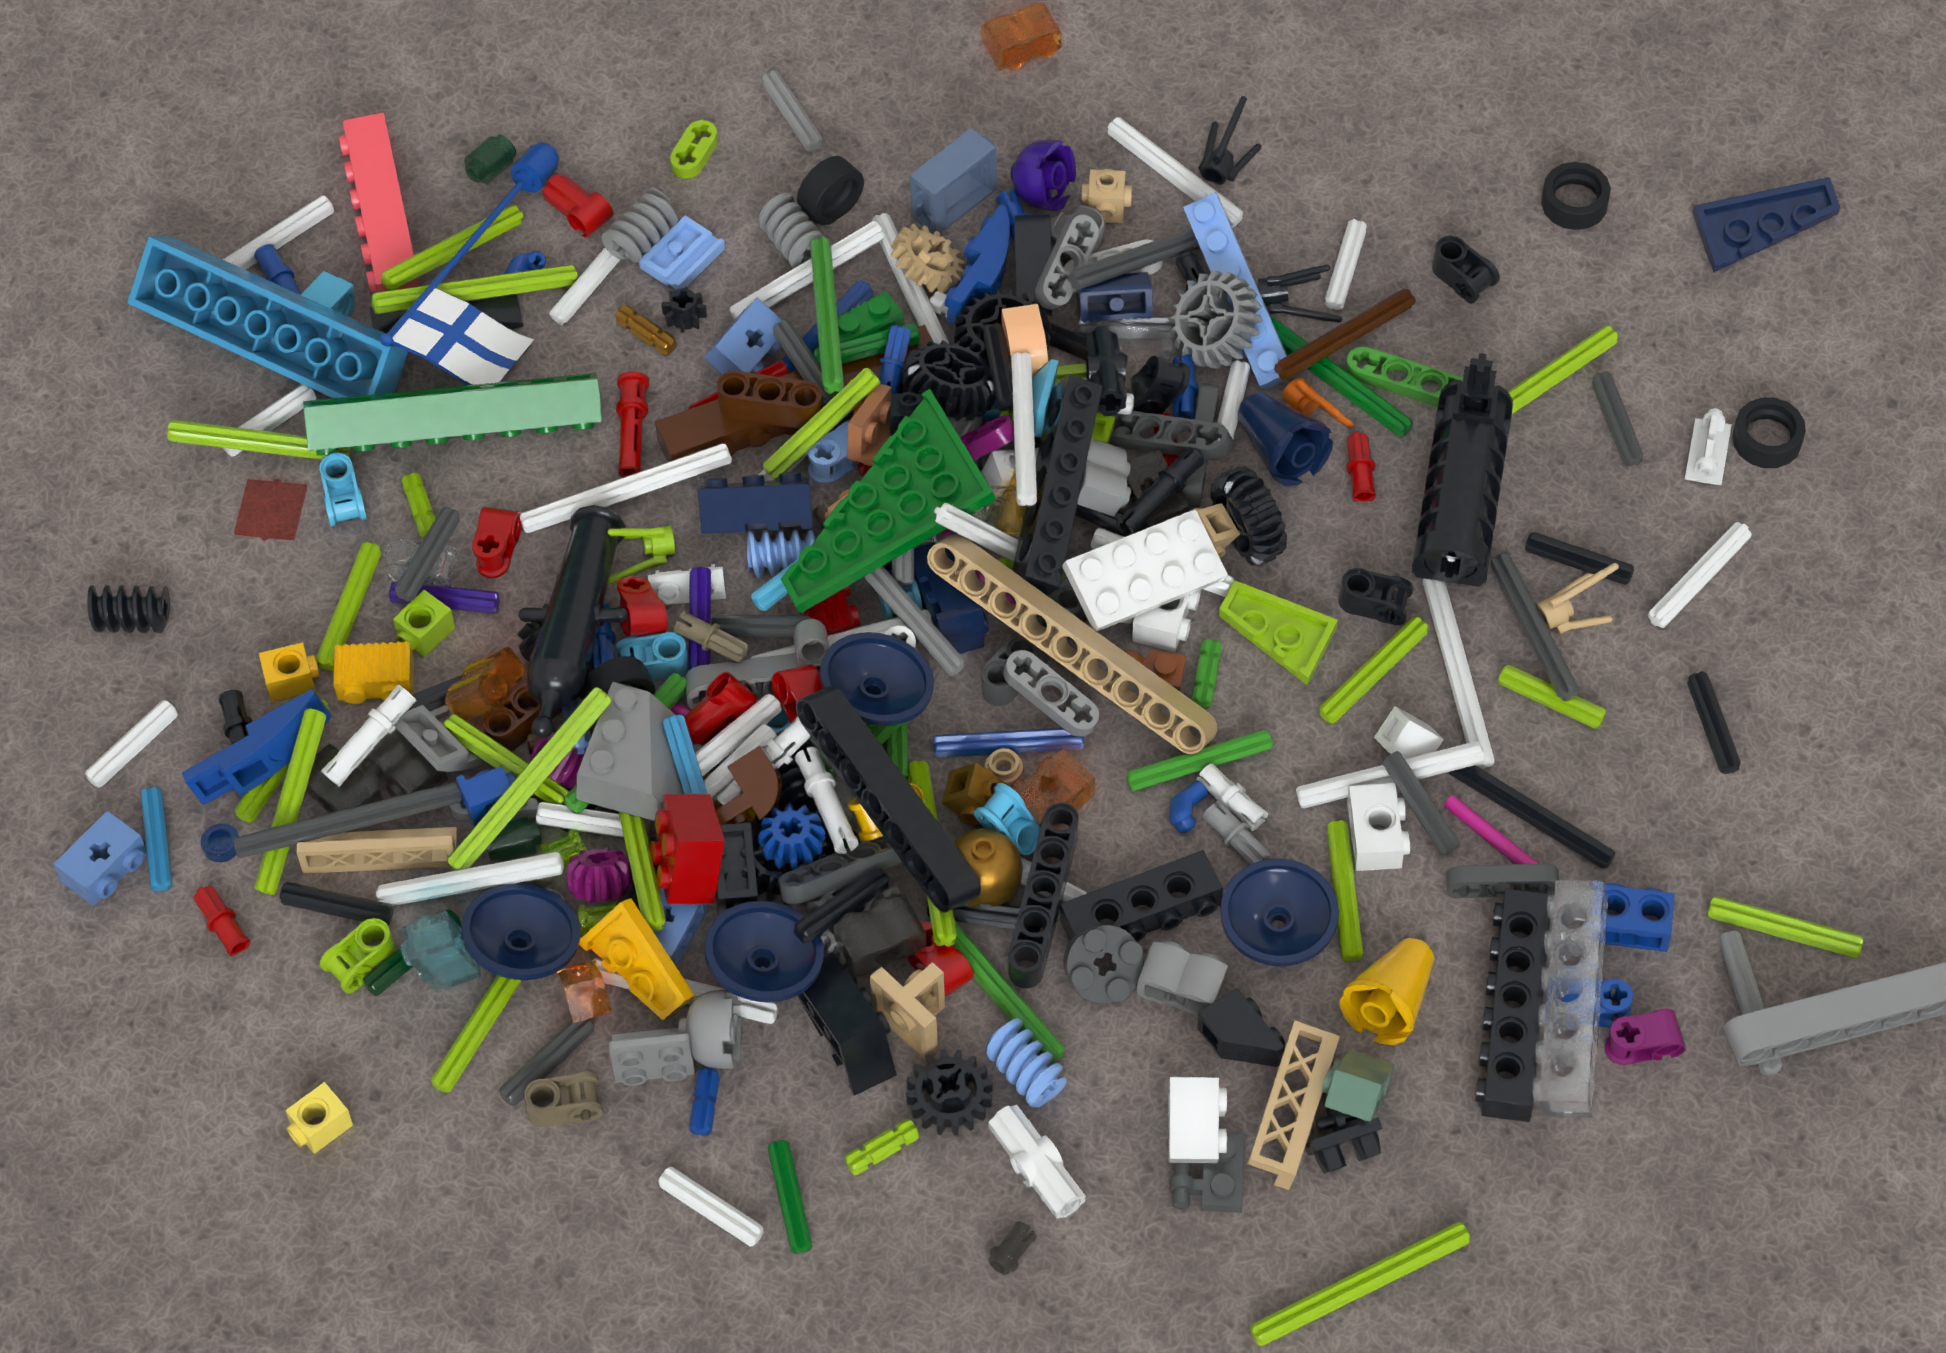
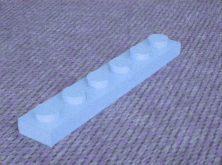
M1214 192L1184 206L1183 208L1210 271L1230 272L1236 275L1237 278L1240 277L1247 281L1249 287L1258 294L1255 300L1260 302L1262 308L1256 314L1260 315L1263 321L1255 324L1254 329L1258 330L1260 335L1251 337L1250 342L1253 348L1247 349L1244 347L1243 349L1262 390L1269 389L1286 381L1280 379L1274 370V366L1279 360L1286 357L1287 354L1218 195ZM1228 294L1227 302L1230 303V312H1234L1233 302Z

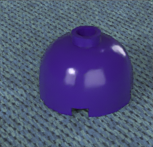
M1046 139L1031 143L1023 148L1012 165L1011 179L1015 190L1021 200L1029 206L1048 211H1059L1065 207L1070 195L1063 197L1062 195L1069 182H1075L1076 161L1070 146L1062 144L1064 141ZM1050 189L1057 190V195L1051 197Z

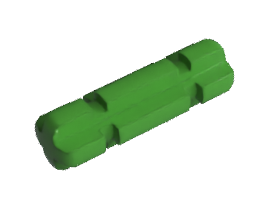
M1204 639L1201 643L1192 701L1203 709H1208L1212 705L1222 646L1218 640Z

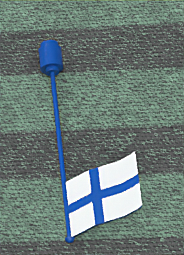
M541 142L530 146L511 169V176L516 185L387 334L383 333L380 336L382 345L391 346L393 344L416 354L466 385L500 382L534 339L504 327L471 304L436 288L521 189L531 193L537 192L558 168L559 155L551 145Z

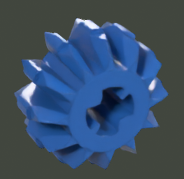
M788 803L786 811L781 812L773 808L771 812L772 818H763L761 823L762 831L758 835L759 845L763 847V855L766 860L775 859V865L778 869L786 863H790V867L794 870L797 869L799 862L809 864L813 862L812 856H821L823 851L822 843L825 840V829L822 828L817 813L809 815V809L806 805L795 811L793 806Z

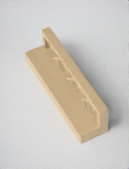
M457 827L342 832L307 842H297L296 853L303 874L451 867L447 860L458 847Z
M1296 1020L1293 1022L1248 1160L1249 1165L1277 1174L1274 1186L1288 1190L1297 1174L1322 1095V1086L1330 1069L1340 1038L1338 1035ZM1298 1035L1320 1042L1315 1054L1306 1058L1302 1057L1295 1045ZM1291 1056H1293L1295 1062L1289 1064ZM1312 1063L1311 1069L1309 1070L1307 1065ZM1300 1069L1307 1082L1305 1088L1292 1093L1284 1077L1286 1074ZM1281 1090L1285 1097L1278 1099ZM1299 1098H1301L1300 1104H1298L1296 1101ZM1289 1104L1295 1114V1119L1292 1124L1281 1128L1273 1115V1111L1278 1107ZM1270 1125L1273 1132L1266 1134ZM1290 1133L1289 1138L1287 1140L1285 1135ZM1277 1138L1284 1150L1281 1162L1261 1156L1260 1152L1263 1144Z

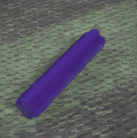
M705 567L692 568L689 574V613L711 624V570ZM689 639V670L693 667L710 664V649L704 651L702 650V645Z
M399 581L392 582L389 590L390 601L392 603L409 604L410 602L400 599L395 595V587ZM423 584L416 595L417 597L423 590H426L450 609L496 613L500 603L499 593L495 591Z

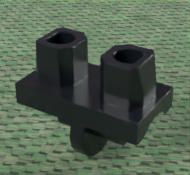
M1326 1107L1327 1117L1316 1120V1125L1320 1132L1332 1128L1334 1133L1311 1140L1310 1143L1305 1145L1308 1156L1315 1155L1317 1163L1325 1174L1346 1166L1339 1146L1352 1141L1359 1162L1381 1154L1377 1131L1383 1128L1379 1117L1372 1119L1371 1122L1365 1121L1347 1128L1346 1123L1357 1119V1117Z

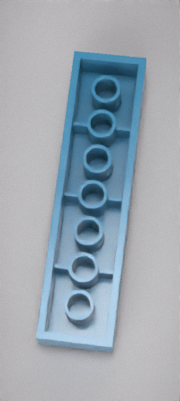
M172 236L148 237L127 301L128 304L331 398L395 392L409 352L393 344L391 346L382 345L380 336L383 332Z

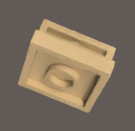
M932 962L923 971L919 969L913 972L903 987L884 968L880 967L870 976L873 1010L875 1013L882 1011L890 1028L924 1060L928 1054L934 1057L938 1053L937 1020L935 1016L945 1008L943 971Z

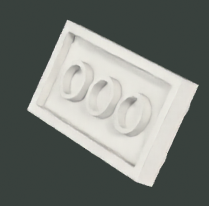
M1196 509L1066 560L1062 565L1092 629L1097 632L1221 582L1228 576Z

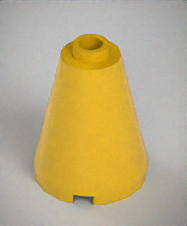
M1403 939L1346 985L1339 1006L1344 1018L1354 1030L1361 1034L1363 1028L1377 1034L1378 1036L1373 1041L1379 1044L1395 1045L1406 1040L1414 1029L1435 962L1434 954L1428 944L1420 939Z

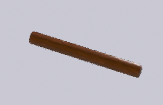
M1409 289L1398 291L1282 358L1275 364V372L1282 380L1290 379L1407 311L1415 304V297Z

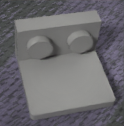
M679 1027L611 1035L612 1041L609 1042V1053L616 1083L623 1082L628 1086H638L644 1084L649 1079L663 1078L665 1081L676 1082L685 1079L686 1075H695L689 1034H679Z

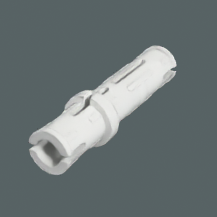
M398 684L376 710L372 708L368 713L370 717L321 772L340 787L352 771L374 749L376 744L387 733L391 734L396 729L394 725L417 700Z
M797 716L775 740L771 737L766 742L768 745L766 750L777 768H779L783 763L788 765L793 760L791 756L811 736ZM734 779L716 797L722 805H725L743 792Z
M806 748L811 762H808L802 749L796 754L795 761L806 780L804 787L807 795L813 797L834 845L835 852L838 854L847 853L842 839H846L850 851L854 850L858 846L859 841L834 790L836 783L832 774L826 772L817 748Z

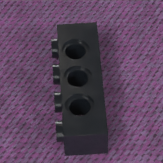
M1202 850L1060 903V922L1069 941L1079 932L1082 933L1087 928L1093 927L1092 925L1099 924L1100 920L1111 919L1115 921L1112 925L1124 929L1138 942L1147 933L1161 928L1166 931L1177 927L1183 919L1194 915L1205 917L1212 914L1221 905L1223 887L1205 851ZM1174 892H1182L1186 894V896L1178 898L1172 896L1171 894ZM1145 905L1150 907L1151 909L1147 911H1139L1135 909V907Z

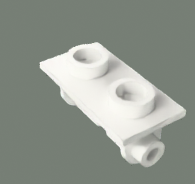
M1710 409L1703 419L1695 418L1685 480L1722 485L1732 424L1725 423L1723 412L1719 409Z
M711 564V567H705L711 570V600L726 599L723 567H715V564ZM689 569V571L676 570L667 572L655 570L656 574L648 575L651 587L659 599L664 602V605L689 603V574L692 569Z

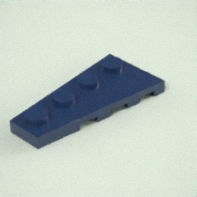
M1830 177L1695 205L1692 213L1713 272H1716L1837 215L1841 207Z

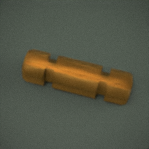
M623 305L617 310L615 314L616 322L625 329L630 327L629 332L649 346L655 345V350L662 355L668 356L676 348L677 344L674 336L667 331L661 332L662 328L644 315H636L637 310L631 306Z

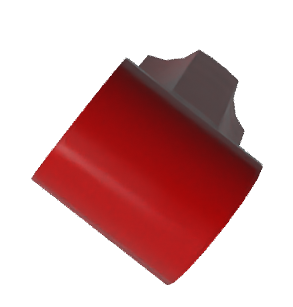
M555 174L548 180L545 189L542 191L544 200L565 215L570 226L575 231L579 229L583 232L582 237L584 238L590 236L614 216L612 207L598 192L589 194L565 174Z
M723 672L718 675L709 685L706 697L684 717L691 741L694 744L700 743L704 746L730 721L736 720L752 707L757 701V696L731 673Z

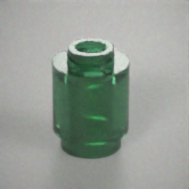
M504 135L490 136L465 157V171L474 182L481 181L484 184H489L513 163L516 149L512 142Z
M528 816L511 820L487 848L490 860L500 859L501 862L537 853L536 845L543 844L539 825L536 821L530 823Z

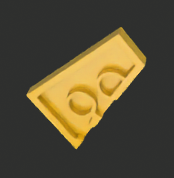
M631 898L620 902L579 940V945L585 951L592 950L603 960L601 965L611 974L617 972L629 983L630 991L662 1020L675 1015L695 997Z

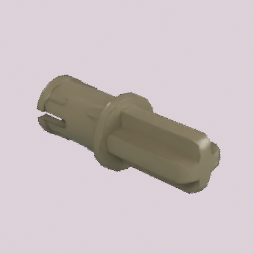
M686 610L680 614L679 618L682 619V622L692 627H688L679 621L675 623V633L681 634L702 645V650L704 651L710 649L735 663H740L747 654L748 644L721 630L720 625L717 623L711 625Z

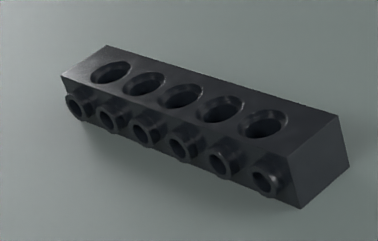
M1071 374L1062 379L1051 391L1036 460L1037 502L1032 506H1026L1012 570L1047 596L1060 587L1063 574L1062 565L1066 560L1102 391L1101 385Z
M1505 889L1503 903L1495 902L1493 926H1499L1500 933L1499 938L1492 937L1489 960L1497 961L1496 972H1488L1486 995L1493 996L1492 1007H1485L1482 1030L1490 1031L1489 1043L1481 1042L1479 1066L1486 1067L1485 1078H1478L1475 1102L1483 1103L1482 1116L1523 1122H1530L1553 894ZM1523 932L1527 937H1516L1512 933ZM1518 966L1521 967L1524 970V972H1514L1510 970L1509 967ZM1515 1001L1518 1002L1521 1005V1007L1513 1008L1508 1006L1505 1002ZM1511 1036L1516 1038L1518 1042L1508 1043L1502 1037ZM1509 1072L1515 1078L1505 1079L1499 1076L1498 1073Z

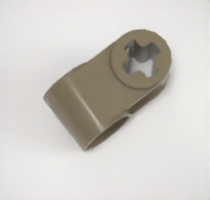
M580 1071L566 1076L532 1081L526 1087L524 1093L528 1120L538 1127H550L600 1119L604 1111L597 1098L596 1087L599 1084L597 1074L589 1071ZM581 1095L585 1096V1100H582ZM541 1100H548L552 1102L549 1106L546 1107H538L534 1105Z

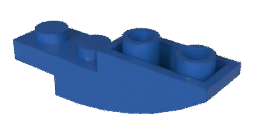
M1000 204L992 216L987 215L982 222L980 233L976 238L971 237L966 244L964 250V257L967 258L966 268L963 271L959 285L950 288L944 302V306L948 307L946 323L954 326L956 317L961 316L962 306H969L971 297L981 300L983 291L989 295H994L997 288L1000 290L1006 269L1010 237L1009 216L1006 206Z
M312 688L246 725L249 735L182 772L185 783L203 805L232 789H235L239 796H242L290 762L306 709H315L323 712L326 715L324 726L332 717L330 711Z

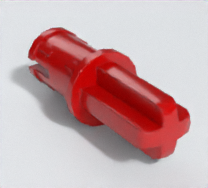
M1356 431L1353 432V435L1347 437L1349 462L1346 465V471L1348 474H1351L1353 500L1356 502L1372 501L1376 497L1373 471L1376 465L1371 459L1369 437L1365 433Z
M208 885L197 889L193 899L207 919L206 926L208 930L216 933L226 948L227 953L230 956H234L247 949L250 945V940L244 935L237 924L234 910L226 907L214 887Z

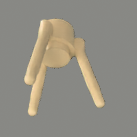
M1613 563L1595 574L1587 572L1551 597L1536 603L1548 630L1555 628L1558 634L1561 635L1572 629L1612 622L1613 617L1610 615L1569 621V617L1574 615L1569 599L1616 571L1619 565Z

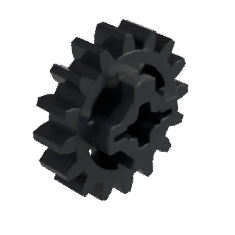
M943 1049L940 1051V1059L935 1060L928 1054L925 1056V1067L918 1064L913 1066L915 1077L907 1078V1089L909 1092H906L907 1105H913L911 1107L913 1119L923 1116L922 1127L924 1129L935 1124L937 1125V1134L942 1135L945 1127H951L952 1133L955 1136L959 1134V1126L965 1125L970 1131L973 1130L974 1117L982 1121L985 1120V1108L992 1106V1095L989 1093L993 1092L992 1080L987 1079L986 1066L976 1069L977 1058L974 1055L965 1061L962 1060L961 1050H957L954 1057H948L947 1052ZM970 1081L976 1088L975 1097L972 1095V1090L968 1088ZM924 1088L931 1095L929 1103L923 1097Z

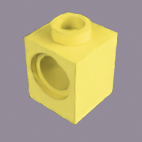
M325 1082L285 1110L290 1123L286 1130L290 1137L299 1147L306 1144L314 1154L353 1126L348 1109ZM313 1118H324V1120L319 1124H308L310 1120H312Z

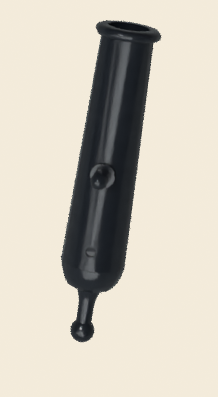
M596 505L581 507L571 516L570 530L572 533L549 604H544L543 608H522L518 614L523 622H543L527 671L528 691L534 700L541 704L538 717L533 720L531 725L532 733L538 738H547L552 734V718L555 709L569 706L583 692L598 626H603L604 622H625L629 617L628 611L625 608H604L603 606L616 547L625 538V536H610L607 532L609 529L626 528L621 517L606 507Z

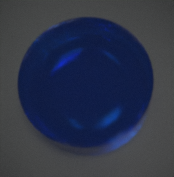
M215 824L206 829L201 837V847L204 855L214 862H226L234 858L236 852L233 839L239 836L237 830L228 824Z

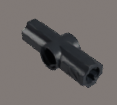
M1108 326L1095 327L1091 333L1086 334L1087 381L1102 386L1098 410L1102 412L1103 416H1116L1121 409L1126 408L1125 356L1120 354L1117 334L1110 331Z

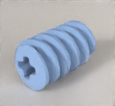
M793 530L790 541H786L783 531H778L775 541H771L768 531H763L760 542L756 541L753 531H749L747 535L748 573L753 568L756 577L762 578L765 568L768 567L771 577L776 576L779 573L780 567L785 569L799 558L806 545L811 546L816 540L813 530L807 531L805 540H801L798 531Z
M1016 1018L993 1033L985 1046L986 1055L990 1061L996 1062V1067L1000 1072L1006 1073L1007 1081L1016 1085L1017 1092L1022 1096H1026V1102L1029 1106L1033 1108L1041 1107L1063 1090L1067 1084V1079L1065 1077L1057 1078L1063 1070V1066L1060 1063L1048 1067L1053 1059V1055L1050 1052H1045L1038 1056L1043 1048L1041 1041L1037 1040L1028 1045L1033 1037V1032L1026 1029L1018 1033L1023 1026V1021L1020 1018Z

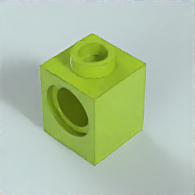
M423 590L393 618L397 642H410L412 651H417L423 657H426L455 629L452 610L426 590ZM421 625H427L426 627H423V628H417V627H419V626H421Z

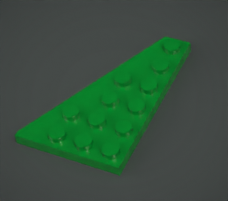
M930 389L923 392V400L910 417L905 416L898 425L896 433L887 439L872 459L874 464L862 480L854 482L849 489L847 497L838 503L824 521L823 525L825 528L813 544L805 546L800 553L798 561L791 565L780 579L800 614L947 529L935 521L937 514L934 513V510L937 506L941 508L944 503H949L971 515L997 500Z

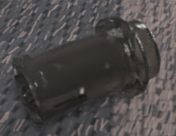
M1017 1221L1001 1244L991 1248V1256L988 1261L997 1272L1007 1275L1010 1271L1014 1272L1018 1269V1260L1037 1239L1034 1231L1026 1235L1031 1228L1030 1226Z

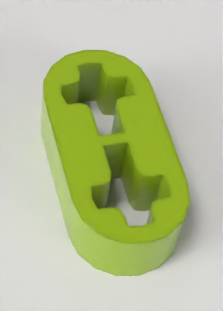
M697 120L687 127L670 155L671 169L675 176L682 179H690L702 171L718 144L717 129L713 123L707 120ZM704 133L708 134V137H702L697 144L696 136L701 137ZM692 154V163L687 162L685 165H680V161L686 162Z

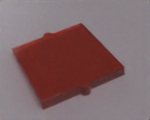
M247 479L234 534L261 537L263 541H266L268 538L295 540L307 485L284 483L280 479H275L274 482Z

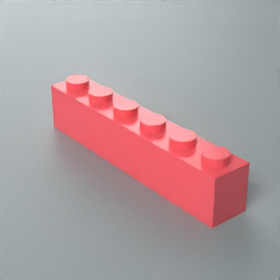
M383 112L342 120L345 135L339 136L342 155H350L351 160L350 162H344L348 183L355 182L356 185L355 189H350L353 209H361L362 216L355 217L359 238L366 237L367 243L360 244L364 264H372L373 271L366 272L370 293L390 291L381 282L382 272L414 256ZM419 277L397 289L420 286Z

